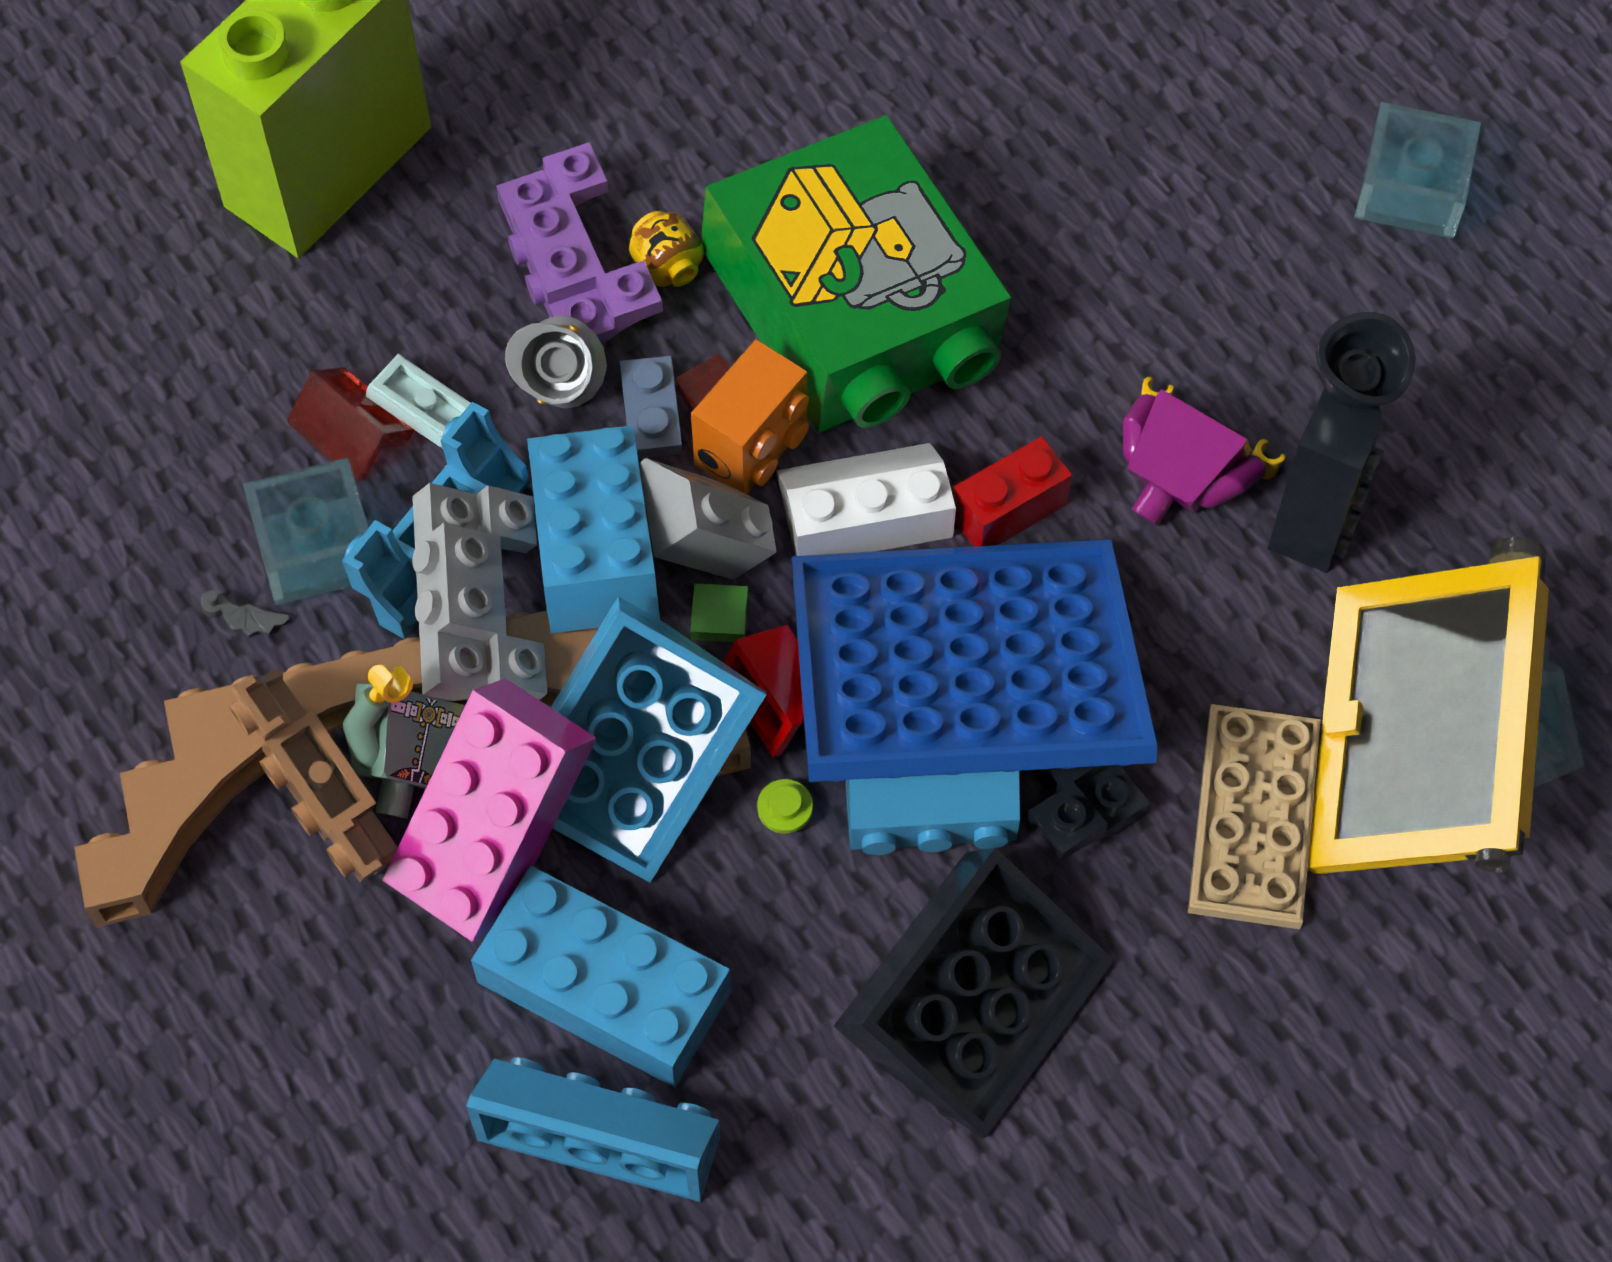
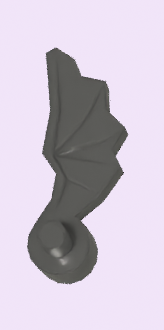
M216 590L205 592L201 598L202 611L206 616L215 618L223 614L226 623L234 633L243 632L248 638L258 633L270 635L274 628L283 627L290 622L289 615L264 611L250 604L240 607L236 606Z

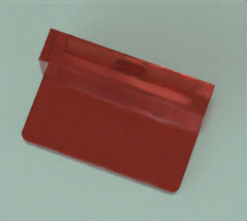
M345 367L314 370L307 379L287 421L289 425L353 481H363L366 479L381 449L406 445L414 429L366 397L367 386Z

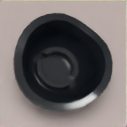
M1377 312L1355 313L1336 321L1321 336L1316 349V359L1321 371V380L1328 394L1338 403L1349 408L1369 409L1396 401L1408 388L1415 370V349L1408 333L1393 318Z

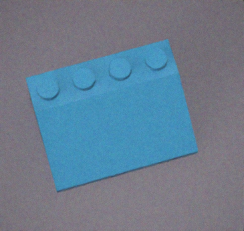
M618 596L551 706L553 710L597 738L552 829L642 879L651 882L761 705L766 692L666 623Z

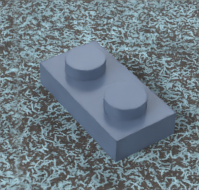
M671 356L620 361L627 426L633 425L638 459L683 454Z

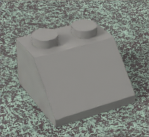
M648 458L639 462L654 557L728 579H736L777 552L772 519L767 504L720 481Z

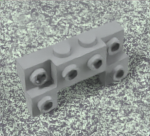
M428 483L412 496L415 538L412 564L417 577L418 599L415 605V617L419 622L422 694L448 701L469 699L472 690L506 678L538 700L548 694L544 643L507 635L501 549L527 553L537 545L534 497L489 485L479 493L473 494Z

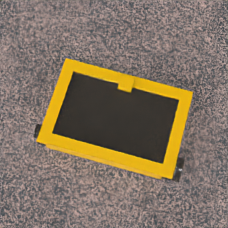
M1521 537L1504 538L1492 544L1489 564L1337 587L1307 867L1310 872L1324 874L1475 859V866L1478 869L1486 872L1500 873L1506 872L1511 868V856L1523 855L1524 839L1530 838L1549 593V588L1544 584L1547 550L1541 543Z

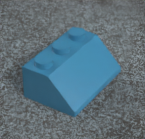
M1019 770L1015 772L999 771L962 773L958 775L944 774L846 780L850 850L862 849L864 853L869 855H885L895 851L896 847L918 846L920 850L925 852H940L949 849L952 844L974 843L978 848L989 849L1005 846L1008 841L1017 840L1020 823Z

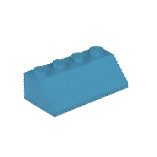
M520 1057L512 1058L510 1063L493 1059L469 1096L466 1108L477 1141L698 1202L702 1200L720 1140V1124L718 1119L711 1118L712 1113L701 1106L680 1103L677 1108L656 1103V1098L653 1095L639 1089L623 1088L622 1092L619 1093L601 1088L600 1083L596 1079L584 1074L570 1072L564 1078L546 1073L542 1065Z

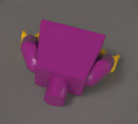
M1152 377L1144 379L1141 396L1137 398L1123 419V457L1129 463L1127 469L1132 477L1146 485L1131 511L1155 526L1159 525L1173 502L1192 513H1196L1201 507L1214 508L1246 492L1261 479H1271L1274 477L1286 458L1284 454H1281L1277 459L1265 457L1263 454L1270 443L1266 439L1260 440L1252 455L1248 456L1251 451L1248 439L1172 396L1173 385L1169 384L1166 391L1160 389L1159 393L1152 391L1154 380Z

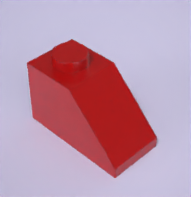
M788 624L735 640L723 661L724 664L766 692V696L752 717L750 724L772 758L782 755L801 725L804 715L798 639Z

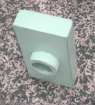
M399 354L369 384L366 392L368 399L441 448L440 440L447 424L454 417H460L470 405L469 401Z

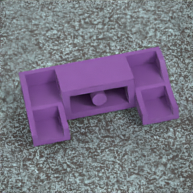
M590 142L543 157L544 170L496 185L499 203L513 233L508 236L512 255L517 265L526 262L530 272L529 275L525 276V281L533 303L535 305L543 303L549 317L569 316L583 322L597 335L602 346H604L611 338L625 328L649 316L663 312V305L644 260L605 273L575 208L591 198L608 192L607 179Z

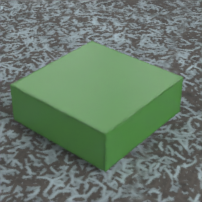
M694 583L690 629L691 640L735 642V640L745 637L748 586Z

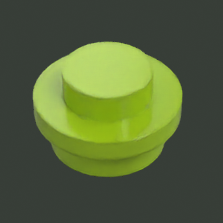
M780 779L768 784L761 791L757 801V812L761 822L771 831L781 834L793 833L802 829L809 822L813 811V802L809 791L799 782L789 779Z

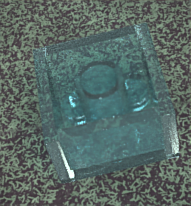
M1381 102L1370 138L1354 218L1454 239L1466 205L1481 122Z
M348 458L243 484L275 605L351 586L342 560L351 541L358 535H363L368 529V524Z

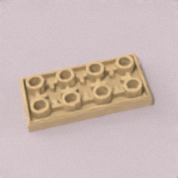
M1211 704L1208 717L1188 913L1294 929L1301 928L1303 923L1321 719Z

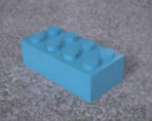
M633 425L527 438L543 585L551 634L599 628L618 596L660 620L655 570Z
M533 866L529 867L471 959L477 983L674 1088L731 993L729 968Z

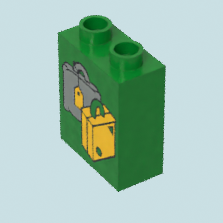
M887 115L706 186L701 237L704 254L760 342L807 371V395L809 396L807 416L818 433L850 419H853L856 425L861 428L880 425L894 417L905 407L911 393L942 380L952 389L968 387L987 376L1001 359L999 348L1011 296Z

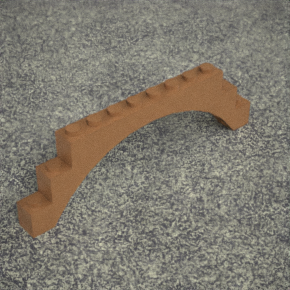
M547 610L533 614L517 612L507 615L506 632L508 636L544 643L548 694L539 700L551 708L599 628L551 634ZM406 638L397 642L393 647L372 652L367 650L351 651L338 660L317 665L314 663H300L283 672V680L304 711L307 713L313 710L330 734L335 730L343 728L344 719L355 705L357 683L371 684L368 680V673L373 666L385 665L391 673L394 667L401 666L413 680L411 691L422 694L420 638ZM249 676L237 679L232 685L211 690L204 688L190 689L181 693L177 698L164 700L175 760L167 762L163 760H149L138 764L133 770L119 773L130 833L124 835L105 833L92 838L87 844L74 846L84 907L96 928L152 914L190 846L231 799L265 773L260 764V761L266 758L262 751L263 740L256 731L247 735L229 706L236 703L232 696L233 686ZM468 699L456 700V701H468ZM746 729L717 776L751 768V750Z

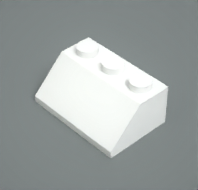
M931 443L776 470L795 556L875 552L953 537L956 507L944 461Z

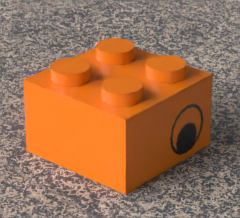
M755 339L691 412L694 465L718 481L745 494H748L756 484L759 486L766 484L776 470L777 459L787 447L795 449L808 432L807 405L809 396L807 395V371Z

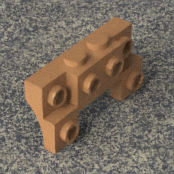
M277 668L259 677L250 675L233 686L232 696L236 703L229 706L247 735L256 731L263 740L262 751L266 758L261 760L260 764L278 790L285 785L288 787L298 802L291 809L306 833L311 836L318 831L324 842L328 839L331 840L333 845L327 848L326 851L345 878L353 873L359 883H361L371 875H376L387 868L398 847L372 810L376 802L314 711L310 710L307 713L304 711L283 680L281 670Z

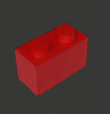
M1041 436L953 487V499L956 507L955 522L974 547L999 545L1068 505L1072 474Z

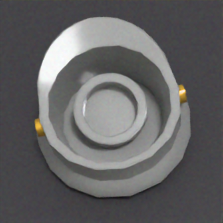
M555 316L539 323L524 326L517 330L510 338L505 351L506 367L514 382L522 390L537 398V402L543 405L549 404L560 408L578 407L592 399L604 381L607 367L604 348L597 335L576 318Z

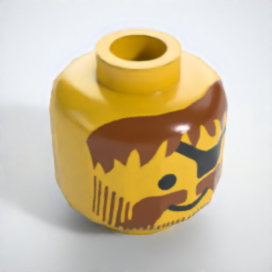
M654 211L642 217L633 227L629 252L635 263L644 260L655 286L664 287L673 284L675 287H680L688 284L696 277L699 270L698 267L703 260L704 247L682 215L675 212Z

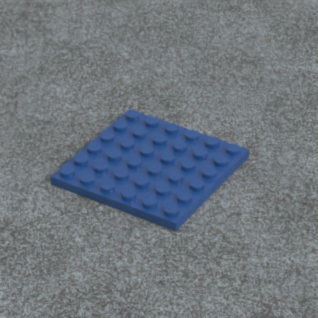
M1112 539L792 556V577L809 782H838L853 779L901 778L944 774L958 775L962 773L999 771L1015 772L1018 770L1071 769L1075 767L1128 766L1132 764L1156 763L1157 741Z

